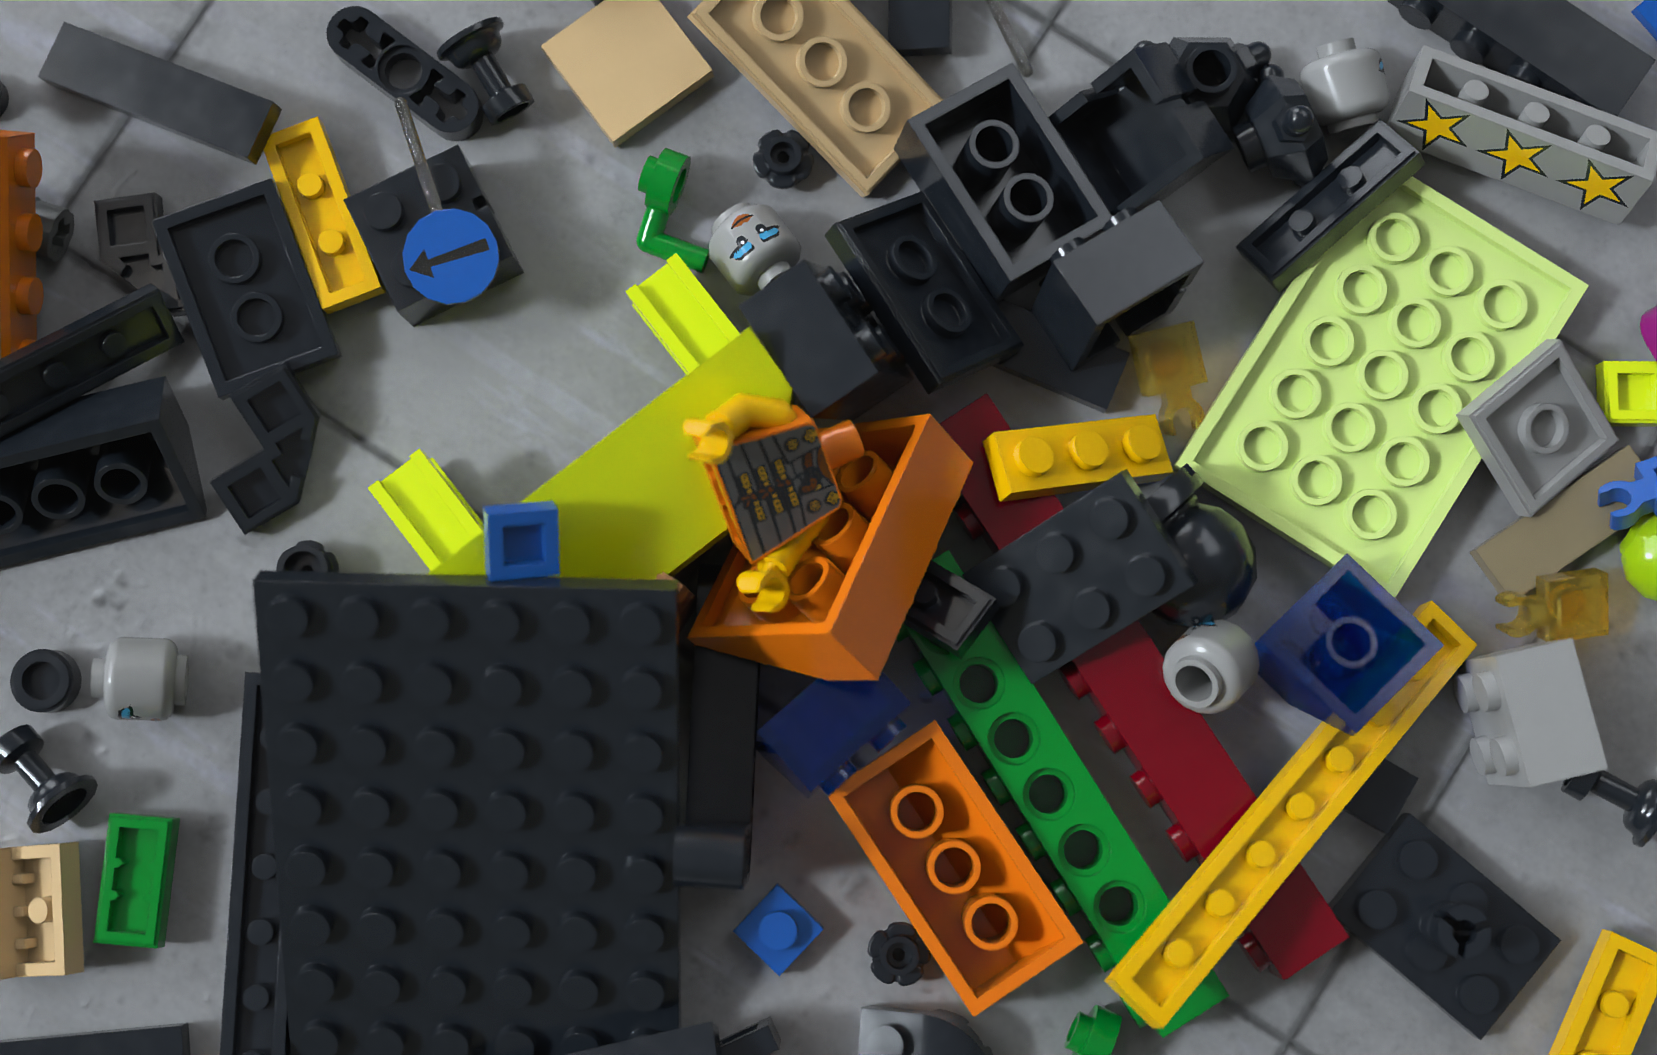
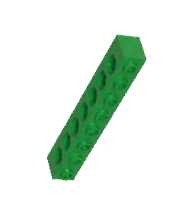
M949 550L932 560L964 579L962 576L964 573ZM991 620L962 659L944 648L935 646L929 639L902 624L896 640L899 643L908 637L921 657L920 660L912 664L916 673L932 697L942 691L955 711L953 715L946 718L952 731L966 751L977 746L990 767L980 773L984 782L1000 806L1009 801L1012 802L1024 822L1015 828L1016 833L1035 862L1044 856L1047 858L1058 876L1056 880L1049 883L1051 889L1069 917L1080 911L1093 932L1084 941L1105 973L1117 966L1170 903V900L1036 687L1030 683ZM970 666H980L987 669L994 679V691L985 702H972L961 692L960 677L964 670ZM1006 720H1015L1021 723L1028 733L1026 749L1020 755L1012 758L1002 755L994 742L997 727ZM1042 775L1055 777L1062 788L1060 803L1056 808L1048 812L1036 810L1029 799L1031 784ZM1086 830L1091 833L1096 841V854L1088 864L1079 867L1072 866L1064 855L1065 842L1072 833ZM1112 887H1124L1131 898L1129 912L1118 921L1104 920L1099 910L1101 896ZM1213 968L1163 1029H1154L1162 1038L1230 996ZM1120 997L1122 1003L1124 1004L1125 1008L1127 1009V1011L1129 1012L1130 1016L1132 1017L1136 1025L1139 1027V1029H1142L1143 1027L1148 1025V1023Z

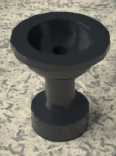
M500 17L487 18L463 29L448 39L437 50V57L440 61H450L459 69H474L490 97L482 106V109L491 125L503 123L517 116L534 103V99L524 83L510 84L494 56L501 48L502 42L499 32L503 28L504 23Z
M26 724L13 728L0 737V773L9 774L17 771L34 792L28 802L30 814L27 825L33 833L41 834L61 826L77 815L95 795L98 784L91 775L79 776L72 772H62L55 775L38 755L44 745L43 739L31 725Z
M1602 770L1563 781L1561 791L1579 801L1591 792L1623 809V824L1632 833L1634 845L1643 847L1657 832V780H1646L1638 787H1635Z

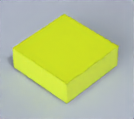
M1603 361L1596 364L1597 402L1611 426L1657 427V361Z

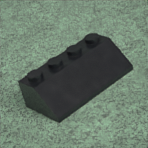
M166 376L80 396L0 438V568L206 517L207 507L189 425Z

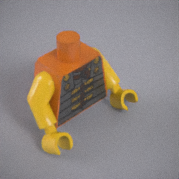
M738 393L712 411L705 419L689 418L683 422L684 434L692 435L697 447L694 452L688 454V459L703 463L733 543L751 564L758 561V571L750 570L741 573L737 579V587L742 593L759 592L757 600L751 606L753 612H779L788 602L790 594L788 577L802 555L828 522L829 515L837 511L842 505L843 499L832 470L864 457L865 451L855 426L848 419L819 432L813 419L797 405H790L786 400Z

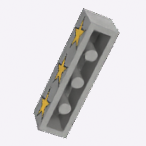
M1423 45L1401 84L1387 121V125L1418 151L1618 226L1653 183L1657 169V131Z

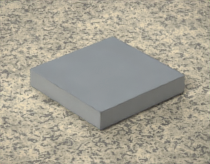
M1546 339L1456 414V417L1517 516L1531 518L1620 442L1560 339Z

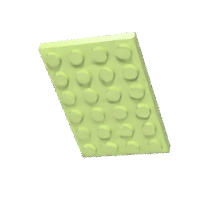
M1411 176L1287 285L1172 468L1178 471L1188 463L1204 481L1201 487L1383 602H1393L1482 459L1456 417V414L1546 339H1556L1589 285Z

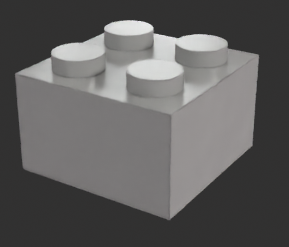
M1573 638L1531 643L1467 658L1458 668L1459 675L1453 678L1455 697L1460 709L1464 713L1469 712L1475 738L1470 740L1471 757L1478 773L1481 776L1486 775L1488 785L1532 788L1609 769Z

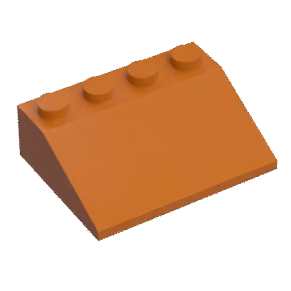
M931 414L853 424L861 438L865 455L832 470L843 499L842 505L837 511L829 515L828 522L802 555L788 577L790 594L785 607L779 612L752 611L751 606L757 600L759 592L742 593L737 587V579L744 571H758V561L751 564L736 545L733 544L687 638L696 646L828 681L878 680L907 612L913 604L915 594L930 560L937 549L938 542L953 508L960 497L973 461ZM829 427L817 428V429H818V431L820 432V431H822V430H824V429H827V428H829Z

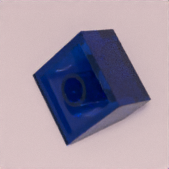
M1345 554L1256 641L1255 646L1258 650L1260 662L1257 674L1289 705L1354 736L1444 644L1349 554Z
M881 671L878 680L828 681L818 678L757 731L756 750L806 798L809 799L820 788L830 797L858 772V769L851 763L855 757L869 745L877 753L881 752L908 727L901 720V717L907 712L911 702L883 671Z

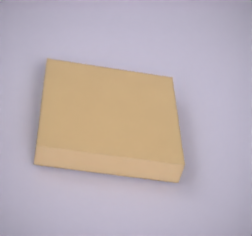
M604 0L541 45L545 56L615 148L714 77L711 67L660 0Z

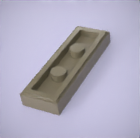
M1630 445L1618 449L1576 478L1531 518L1519 517L1469 552L1506 604L1516 601L1617 531L1612 530L1609 526L1610 512L1624 509L1628 506L1622 502H1611L1599 507L1597 504L1598 490L1604 484L1612 481H1636L1634 478L1635 463L1641 462V460Z

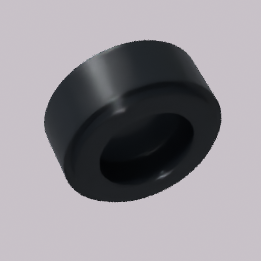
M49 649L34 650L22 656L15 664L10 678L11 691L16 701L25 709L40 713H53L67 708L77 698L82 683L81 672L74 659L64 652Z

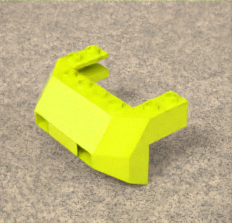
M677 253L667 259V264L638 286L634 284L625 292L633 303L632 307L685 373V376L520 502L553 500L558 508L560 575L545 577L656 579L657 575H662L663 572L670 577L676 575L729 534L703 463L688 459V454L694 452L697 447L692 435L684 434L683 422L689 418L705 419L712 411L738 393L786 400L790 405H794L792 387L751 328L748 327L743 332H738ZM419 448L409 456L411 459L381 482L377 480L368 487L381 507L429 568L430 572L427 574L487 576L485 570L484 523L434 458L430 459Z

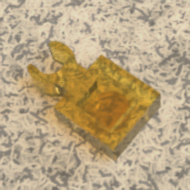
M1194 320L1129 335L1128 340L1141 396L1150 397L1158 394L1161 396L1162 405L1158 414V423L1162 432L1168 436L1177 435L1173 424V416L1181 408H1185L1189 412L1192 429H1197L1205 418V414L1201 405L1192 397L1190 386L1205 383L1208 380Z
M1595 567L1536 576V594L1526 596L1520 592L1508 590L1495 596L1496 602L1506 607L1518 606L1519 608L1518 614L1513 621L1495 624L1496 629L1511 637L1527 636L1536 628L1537 637L1544 641L1567 638L1576 640L1609 635L1608 573Z

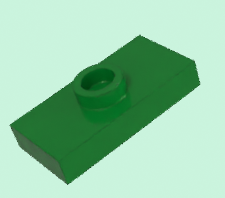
M122 812L109 813L93 943L156 949L165 946L180 818Z

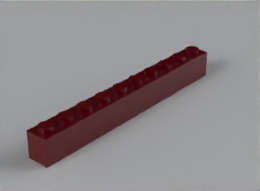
M987 393L939 423L973 461L958 499L960 504L953 508L957 520L972 540L982 536L994 554L1064 509L1055 495L999 501L983 441L993 432L1008 431L1011 428ZM1139 620L1061 666L1058 668V671L1073 695L1078 700L1088 696L1101 717L1094 721L1093 724L1108 748L1114 754L1123 749L1137 770L1129 776V779L1140 797L1149 808L1159 804L1172 823V826L1166 829L1165 833L1175 850L1186 863L1195 858L1199 866H1201L1255 802L1257 797L1201 713L1184 707L1171 695L1164 682L1162 669L1164 658ZM1299 862L1243 930L1245 935L1239 938L1237 942L1247 959L1259 973L1268 968L1271 974L1285 981L1349 938V935Z

